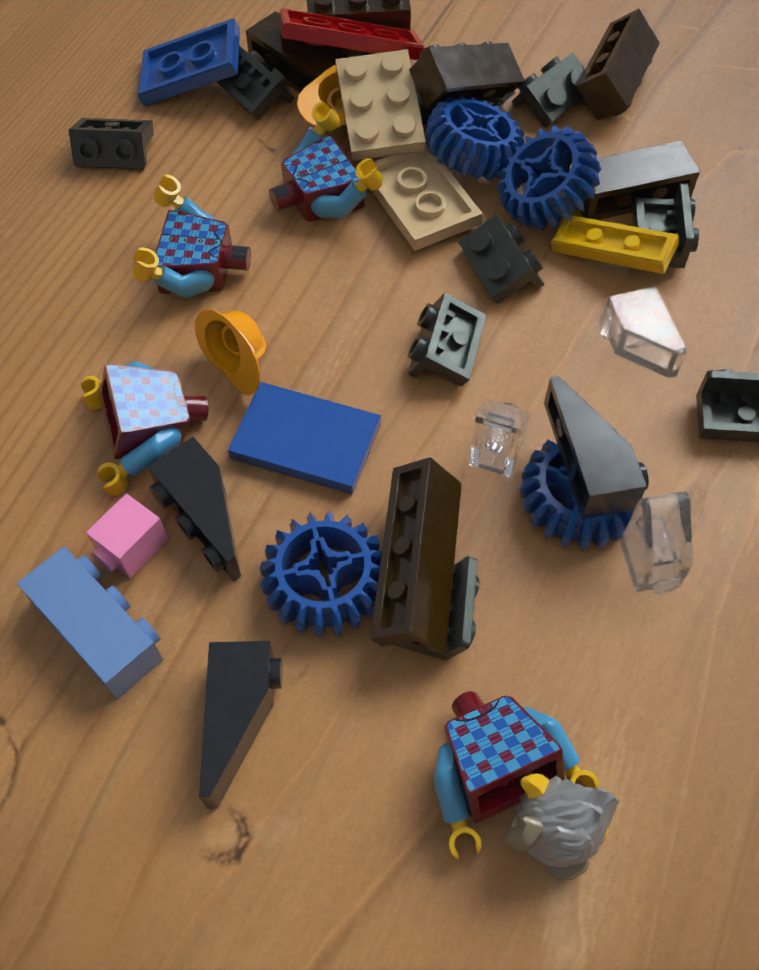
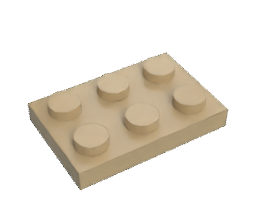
M408 49L336 59V70L352 161L425 151L426 140L415 84L409 71L411 64Z
M427 145L425 151L391 155L374 161L378 166V171L383 176V184L379 189L371 191L414 251L482 224L483 213L445 164L438 163L437 156L429 153Z

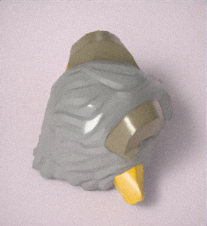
M530 774L520 780V784L525 790L524 797L515 808V814L509 820L505 842L515 852L526 850L532 858L543 863L551 876L561 880H573L586 872L589 867V859L598 852L599 846L606 839L609 832L608 826L617 808L616 805L619 804V799L613 793L607 792L603 788L593 789L591 787H584L580 784H574L568 779L562 781L557 776L550 780L542 774Z

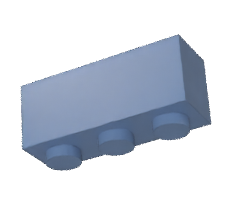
M64 546L18 581L17 585L114 697L119 699L163 661L155 645L161 638L143 617L135 622L126 613L131 606L113 585L105 590L97 582L102 575L85 555L76 559Z

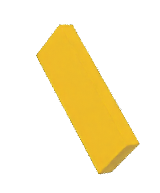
M572 215V222L565 218L563 219L551 241L552 252L665 274L679 245L678 234Z

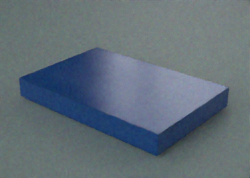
M235 18L144 50L138 89V98L141 103L146 106L237 75L240 27Z
M260 382V386L254 394L228 448L229 457L353 494L380 428L381 415Z

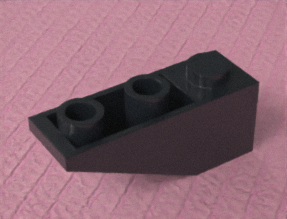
M191 437L148 465L154 484L149 486V489L164 509L171 505L178 516L175 517V521L189 540L197 537L205 546L201 549V552L210 566L216 572L224 569L230 578L236 581L241 577L226 489L220 467L194 437Z

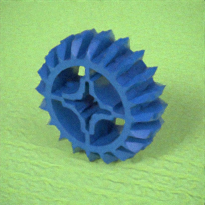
M461 96L457 100L449 97L446 98L445 102L437 103L436 108L429 115L426 124L425 140L426 145L429 147V153L437 156L438 163L447 164L449 171L457 170L461 172L462 176L467 174L473 176L475 180L484 177L486 180L491 181L494 177L500 178L498 172L507 168L504 158L513 157L515 154L513 146L521 147L524 145V132L519 128L520 123L510 119V113L500 111L499 106L489 105L487 101H477L474 97H471L469 100Z
M554 125L548 133L539 129L536 137L530 138L526 136V143L521 147L513 146L515 152L513 157L504 158L507 168L498 172L501 181L496 186L501 195L499 197L501 204L508 211L507 213L514 221L521 222L528 229L535 226L543 231L548 223L557 228L560 220L563 218L572 222V213L575 210L584 211L583 202L586 199L594 198L592 188L600 185L598 173L602 169L597 151L585 135L581 134L580 131L575 132L569 126L561 130Z
M548 439L542 445L541 451L535 450L531 454L529 463L523 468L521 476L523 482H521L519 493L520 497L524 498L522 505L524 513L532 514V528L546 526L544 532L546 540L555 534L561 536L563 548L569 545L571 540L578 541L581 551L588 548L590 540L599 549L606 546L608 539L617 542L623 537L625 530L629 531L634 527L637 520L636 516L641 513L644 506V499L641 498L636 510L582 519L558 445Z
M330 511L325 515L324 521H316V517L310 512L307 516V524L302 526L292 519L289 524L291 533L277 530L275 535L277 545H266L265 555L267 560L262 561L260 565L261 575L265 577L260 583L263 594L269 596L267 598L269 609L272 612L280 610L279 619L284 625L295 620L296 631L300 634L306 631L309 625H314L315 635L319 638L323 636L327 626H333V632L340 636L343 633L342 623L348 622L352 627L358 629L361 625L359 613L372 617L374 614L375 604L373 602L376 599L382 551H378L380 549V541L377 535L367 537L368 528L364 523L352 528V519L348 514L340 522H334V516ZM330 548L339 549L344 552H336L331 550ZM311 551L305 560L295 563L299 557ZM319 561L323 562L325 571H328L330 587L326 586L324 576H321ZM361 577L358 584L349 593L338 598V593L344 586L354 583L353 579ZM312 594L318 596L322 601L309 600L302 597V595Z

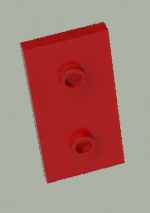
M285 8L280 9L279 27L281 37L285 39L303 41L315 46L327 45L373 54L408 49L409 59L418 60L420 53L425 49L414 30Z

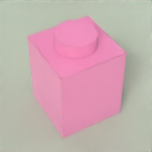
M127 493L86 532L95 548L91 553L93 558L107 571L112 573L117 568L130 579L169 540L160 518Z

